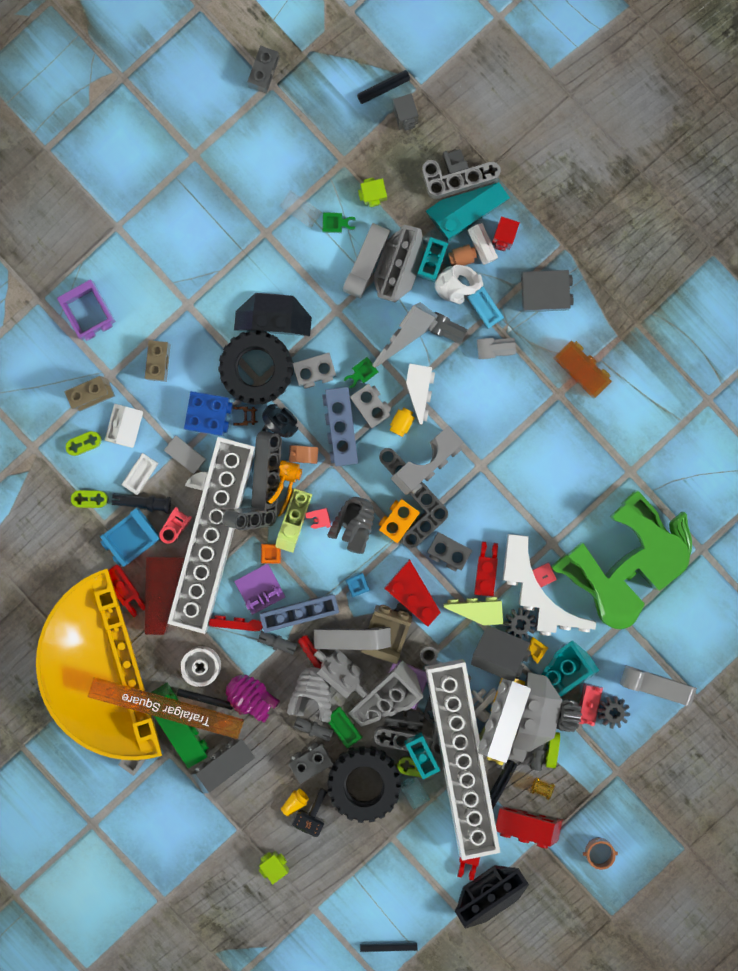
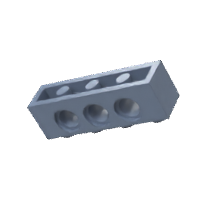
M349 388L325 390L326 394L322 395L324 406H328L325 420L326 425H330L331 430L330 433H327L328 443L333 445V451L330 452L331 463H335V467L358 464ZM335 403L343 405V411L339 414L332 411V406ZM338 422H343L346 426L345 431L342 433L335 431V424ZM340 441L348 443V449L344 452H340L337 449V444Z
M335 593L261 612L259 615L264 633L338 614L340 611Z

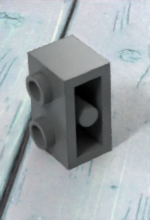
M314 742L307 747L308 750L301 754L299 751L290 757L292 760L289 761V766L300 784L334 764L323 742L319 744Z

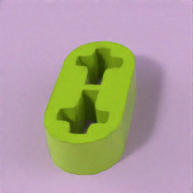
M90 431L70 439L66 443L65 448L68 454L78 456L99 447L102 438L99 433ZM90 435L97 437L95 445L92 443L85 444V441L90 439ZM73 442L75 444L82 443L83 446L77 448L78 452L70 450Z
M79 490L71 495V503L79 508H102L107 505L109 500L108 495L104 491ZM81 494L82 497H88V501H82L80 505L79 501H76L75 498ZM98 494H100L101 497H104V501L98 505L97 501H91V497H98Z
M555 732V737L548 741V751L545 760L546 768L556 769L560 745L559 732Z
M403 756L399 759L398 769L402 774L422 778L412 757ZM405 760H408L410 765H414V768L408 767L407 770H404L401 763H405Z

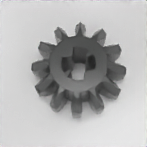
M519 608L518 614H516V611L512 609L511 613L514 615L512 617L506 614L505 617L510 620V622H504L505 626H510L505 630L506 633L513 631L511 635L516 636L518 634L517 637L522 639V634L528 639V631L534 634L535 631L530 626L535 627L537 623L530 622L535 619V616L531 615L528 617L529 610H526L523 614V609ZM519 619L521 621H525V623H523V628L521 629L519 627H515L518 624L517 620Z
M608 696L606 697L608 703L605 704L601 701L600 704L603 708H597V711L602 713L598 716V719L603 720L602 724L604 726L609 724L611 729L614 728L615 723L618 728H621L620 721L628 722L624 716H630V713L626 712L630 707L628 704L623 705L625 703L623 698L618 701V697L614 696L613 701H611ZM612 708H615L618 711L617 715L614 713L615 716H612L609 713L610 710L613 711Z
M562 699L557 729L565 732H574L578 729L582 716V708L579 706V702Z

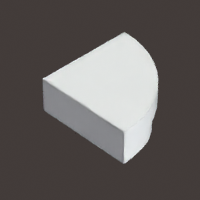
M208 472L194 474L188 479L185 486L203 491Z

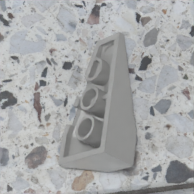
M421 302L413 305L399 326L401 328L392 335L390 344L384 347L372 366L376 368L428 330L432 331L438 323L436 321L438 315Z
M402 660L348 714L362 727L379 721L383 717L393 716L397 712L411 709L423 698L416 673Z

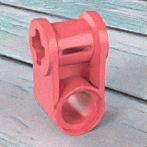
M175 507L160 531L161 541L166 544L176 542L190 523L192 517L186 516L179 511L178 507ZM166 530H172L174 533V537L170 541L164 537Z

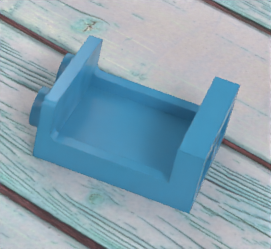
M136 508L113 528L100 536L102 539L100 543L107 551L110 549L114 555L112 558L118 566L122 565L125 567L158 542L160 535L142 511Z

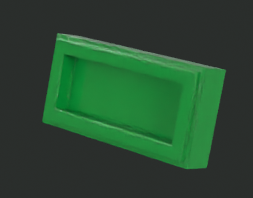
M340 706L332 711L331 720L328 724L348 749L363 736Z

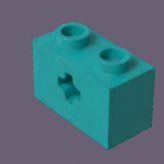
M430 237L417 277L435 283L448 243Z

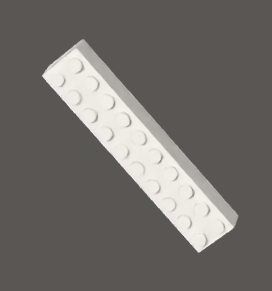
M217 437L167 624L204 634L208 630L235 530L226 527L223 524L222 518L227 510L241 508L255 456L254 446Z
M463 659L425 666L459 855L463 861L500 853L483 755L478 754L480 738L466 662Z

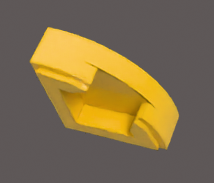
M532 636L529 651H531L530 655L533 660L538 664L548 650V647Z

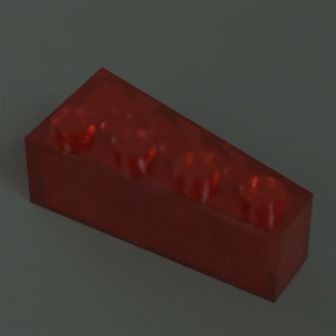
M146 557V635H165L169 627L167 623L185 557Z

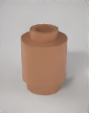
M468 244L452 249V252L448 253L451 266H465L475 263L474 259L477 258L475 248L470 247Z

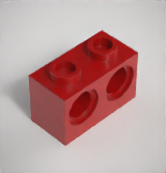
M501 216L492 241L495 249L500 251L510 250L520 222Z

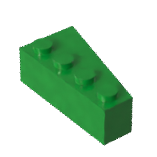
M168 682L150 692L148 698L152 702V706L148 708L187 768L207 758L209 747L204 739L201 740L195 724L188 721L190 720L189 717H184L186 710L182 708ZM169 707H173V708H174L173 711H169V712H173V713H168ZM176 707H181V709L177 708L180 710L179 715L174 714Z

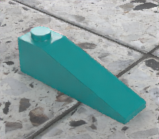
M498 182L442 199L426 210V213L445 240L449 242L506 202L510 197Z
M572 640L554 654L553 659L544 668L541 675L547 676L559 696L562 697L600 670L590 655Z

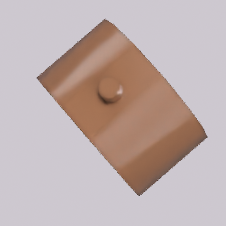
M290 445L289 462L317 464L319 448Z
M604 838L592 839L587 844L585 852H583V856H586L590 865L599 870L612 866L615 861V855H618V851H615L610 842ZM600 843L608 845L611 849V855L605 863L597 864L590 860L589 854L593 846Z

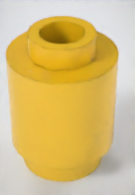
M404 407L402 410L398 409L390 424V431L401 437L405 433L407 434L415 419L412 416L414 412Z

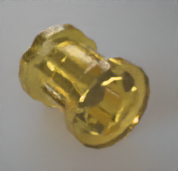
M536 777L531 786L530 793H537L549 800L555 785L540 781V778Z

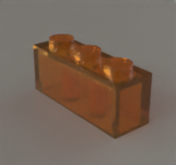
M571 340L553 359L594 399L612 382L609 379L611 376L605 369L600 370L596 366L597 361L591 355L587 356L583 352L584 348L577 341L573 342Z

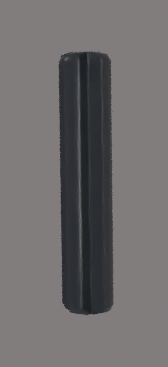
M404 70L358 93L357 98L363 104L410 81V75L407 70Z
M512 760L507 761L490 791L492 809H494L517 768V763Z

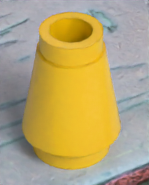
M301 789L294 790L281 807V811L289 817L306 806L309 797Z

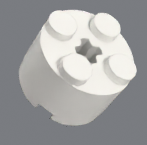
M198 646L191 649L181 661L182 677L192 686L202 687L211 684L221 670V660L218 654L206 646ZM197 663H204V669L198 670L199 665Z

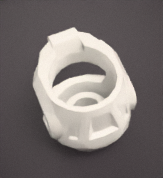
M463 265L446 267L437 276L435 281V289L438 295L446 301L457 304L464 302V295L474 294L484 285L480 274H477L470 267ZM459 275L464 276L469 281L470 286L462 284L458 280Z

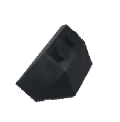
M255 293L235 311L234 331L250 332V330H256L272 334L310 336L312 317L294 296Z
M494 865L463 886L455 913L465 929L485 923L517 902L529 886V883L519 868Z

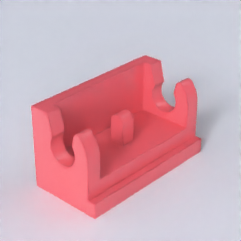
M327 508L305 513L306 518L317 517L314 519V522L319 523L311 525V528L331 527Z
M584 683L579 706L582 708L581 722L579 724L595 725L598 713L597 708H599L603 687Z

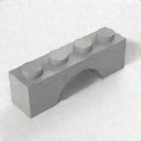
M448 425L430 442L432 459L429 464L416 465L408 462L390 479L405 495L410 492L414 494L422 487L420 483L424 479L428 481L435 475L433 471L437 467L441 469L448 463L446 459L450 455L454 457L461 451L459 447L464 442Z

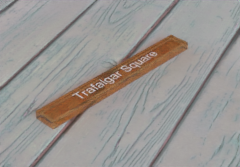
M96 677L93 678L88 697L235 739H238L244 723V719Z

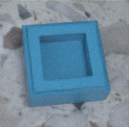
M363 573L345 579L352 598L370 591Z

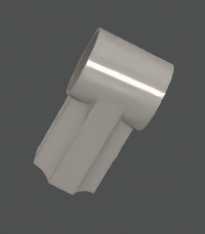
M494 338L477 340L478 359L496 358V356L516 354L514 338L495 340Z

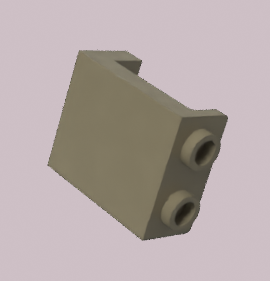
M102 376L64 391L71 408H78L79 411L115 397L108 379Z
M376 605L368 629L390 627L391 647L378 650H361V653L397 664L412 622V616H409L404 611L397 612L391 610L386 605Z

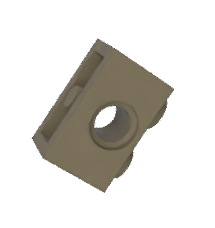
M149 340L145 371L146 380L167 382L170 343Z

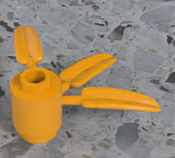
M285 460L280 461L279 479L281 480L279 486L268 501L273 503L283 489L284 480L289 481L287 496L277 515L278 517L284 513L291 498L292 485L296 480H300L303 470L300 469V464Z

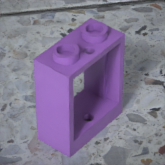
M91 279L57 297L78 338L81 340L85 339L88 341L94 338L96 332L100 330L104 332L112 328V324L116 322ZM93 292L107 319L83 332L68 304Z

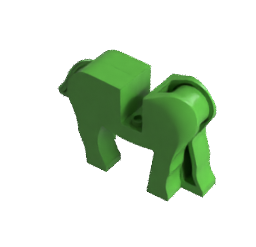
M635 490L621 503L622 506L610 517L613 521L620 522L632 529L641 543L640 547L622 557L606 574L603 573L582 542L567 555L564 554L551 566L554 572L566 575L574 584L589 592L593 596L600 620L614 629H625L633 625L645 605L627 585L625 580L629 581L637 574V570L653 589L660 591L686 570L692 551V537L688 527L687 514L680 512L670 521L669 529L671 533H669L662 524L658 512L638 490Z

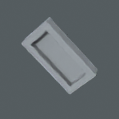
M175 436L164 449L165 452L193 474L197 472L206 460L178 436Z

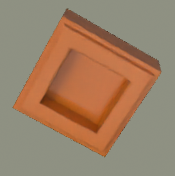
M261 544V563L280 564L281 549L276 548V544Z

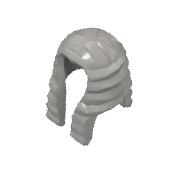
M306 668L299 675L297 686L295 687L296 691L292 693L293 696L288 704L289 709L287 713L289 715L304 716L308 701L315 700L319 705V720L326 723L330 722L332 714L330 708L332 705L330 703L331 691L329 688L331 685L317 674L320 668Z

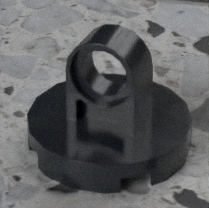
M270 404L263 411L262 418L265 425L262 431L268 432V429L281 437L289 438L298 430V427H296L298 421L288 409L283 408L281 410L277 408V404Z

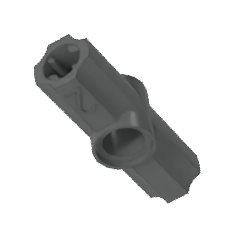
M434 312L438 315L436 319L438 323L430 332L461 344L468 329L450 321L448 317Z

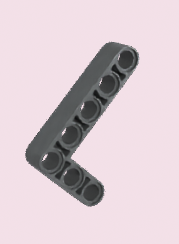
M260 431L258 433L255 445L252 505L248 508L227 510L222 518L223 524L226 527L237 530L271 527L276 522L278 498L273 503L268 501L279 486L282 438L279 434L267 431Z
M385 448L380 452L379 459L393 476L396 474L395 469L397 466L406 465L393 449ZM389 451L393 454L391 462H385L382 459L384 452ZM423 482L420 483L422 487L414 494L410 492L409 494L427 513L407 530L402 537V541L407 548L418 546L448 518L447 508ZM424 494H429L432 497L429 505H424L421 502V497ZM437 508H442L445 512L442 519H437L434 516V511ZM423 521L430 523L431 527L427 532L420 530V524ZM409 534L416 536V542L413 545L406 543L405 539Z

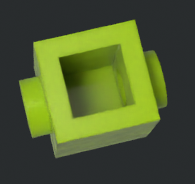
M368 178L363 180L364 183L360 184L361 189L358 190L360 201H364L365 206L381 205L380 202L387 200L383 178L378 180Z
M276 850L273 853L267 852L260 858L262 861L259 864V872L265 879L268 878L272 884L288 874L287 861Z

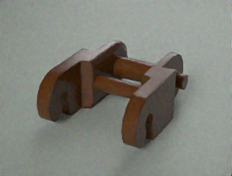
M233 407L234 410L244 411L243 423H233V426H248V423H252V425L258 423V421H255V411H258L255 407H252V409H248V407ZM247 412H251V421H247Z

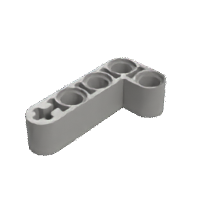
M434 160L426 161L422 168V176L428 195L433 199L443 198L495 182L501 172L500 166L495 162H488L442 176L440 166ZM432 166L436 169V172L430 175L426 173L425 169ZM490 168L492 171H496L494 176L490 173L486 174ZM476 174L478 180L471 182L468 179V175ZM452 179H456L460 185L454 188L449 182ZM437 184L442 190L439 193H434L431 187Z
M372 223L352 271L343 286L344 292L357 298H362L391 230Z
M390 627L314 629V649L378 650L391 647Z
M625 665L620 684L628 689L649 693L687 706L692 705L697 689L696 687Z
M434 723L432 735L423 734L433 756L441 757L440 751L434 749V745L439 743ZM380 726L374 732V740L383 747L408 751L405 743L399 744L396 742L397 737L403 735L409 739L419 733ZM382 732H385V735L387 737H384L383 740H380V736L378 735H381ZM391 733H394L393 743L390 742V738H388L391 737Z

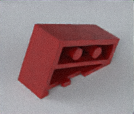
M409 559L384 589L426 626H429L441 612Z
M502 807L499 809L496 831L502 837H517L520 842L529 843L531 841L537 843L536 846L547 849L548 846L551 847L558 842L563 819L557 818L554 821L545 818V815L539 814V816L529 814L527 811Z

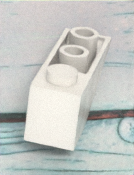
M409 364L406 386L418 423L422 425L423 421L427 422L429 410H425L426 402L430 403L432 391H428L429 383L433 384L435 372H432V367Z

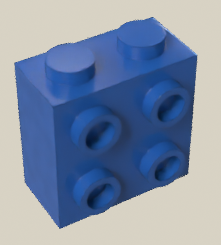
M190 391L184 429L224 436V433H228L229 422L226 420L227 414H231L233 403L227 397Z

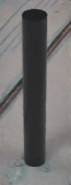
M178 689L177 696L229 710L233 709L229 701Z
M417 943L360 944V952L418 951Z

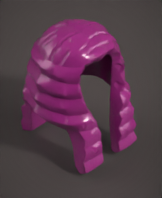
M248 675L235 676L226 687L227 701L230 702V705L234 707V710L239 715L249 713L263 723L269 717L268 712L270 708L275 709L280 703L276 697L266 691L264 683H260L259 680H255L254 677H249Z

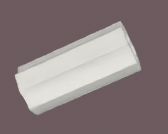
M483 223L467 230L483 265L498 259Z

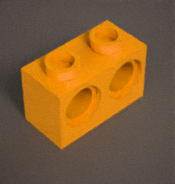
M402 499L400 501L395 500L389 508L392 511L388 517L384 515L378 524L381 526L379 531L397 544L420 513ZM400 507L408 508L409 514L407 517L402 518L398 515ZM390 522H394L398 526L395 533L387 531V525Z

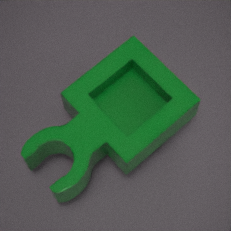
M323 212L322 232L342 233V228L355 230V226H349L348 222L350 220L355 221L356 219L355 217L342 219V213Z
M366 357L352 368L355 373L346 376L344 381L352 378L354 383L349 387L353 388L356 386L357 381L361 380L364 384L379 373V371L372 366L373 363Z

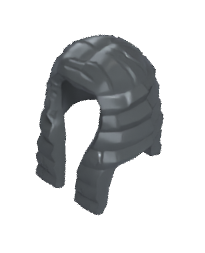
M361 497L349 498L344 506L341 507L338 516L335 517V521H333L327 534L328 538L337 539L343 526L346 530L342 540L349 542L347 550L357 554H364L366 541L372 532V521L375 519L373 516L375 511L371 502Z

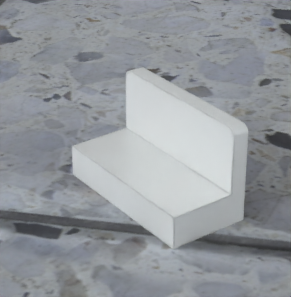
M114 404L105 441L133 448L143 411Z

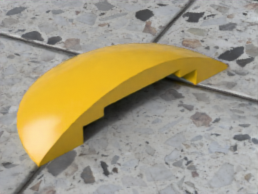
M107 568L84 578L62 596L48 615L40 634L36 652V674L39 690L44 704L56 724L71 739L86 749L106 757L121 760H143L162 756L151 711L146 707L147 695Z

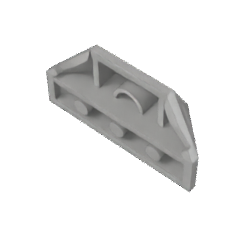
M403 225L399 231L386 241L373 277L379 298L396 302L412 289L424 256L422 230L420 228Z
M527 672L524 686L531 688L511 748L532 751L555 737L562 699L547 676Z

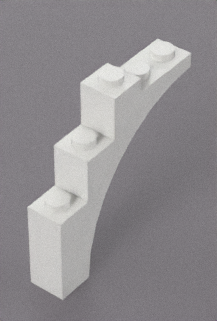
M508 534L503 580L507 581L508 585L518 586V582H521L519 605L523 606L524 610L534 611L535 607L538 608L537 626H535V629L540 631V635L551 636V632L556 633L557 625L560 626L559 629L571 630V627L579 628L578 631L590 632V629L595 630L596 622L594 620L580 618L564 611L554 604L543 592L536 581L530 565L528 536Z

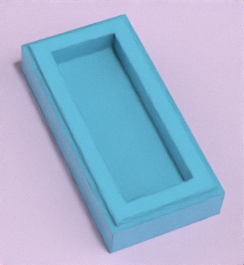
M481 287L474 294L467 296V299L487 329L504 319L484 287Z

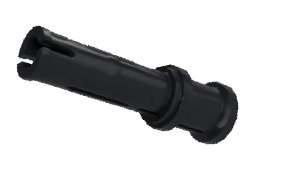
M116 493L112 495V498L120 499V501L112 500V505L147 508L149 512L156 510L164 511L166 514L170 513L171 497L157 498L155 495L141 497Z

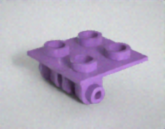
M269 564L234 581L246 603L247 609L250 610L252 615L286 597Z

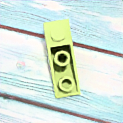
M294 489L277 537L276 548L294 553L305 520V513H307L313 494Z
M486 597V601H478V598H467L466 602H459V599L447 600V603H443L444 608L482 625L503 624L502 601L497 600V597Z

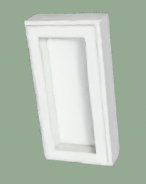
M142 453L121 485L134 494L139 495L159 463Z

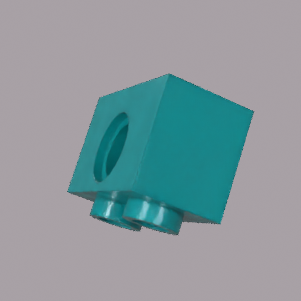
M422 732L405 740V745L422 779L440 771L439 765Z

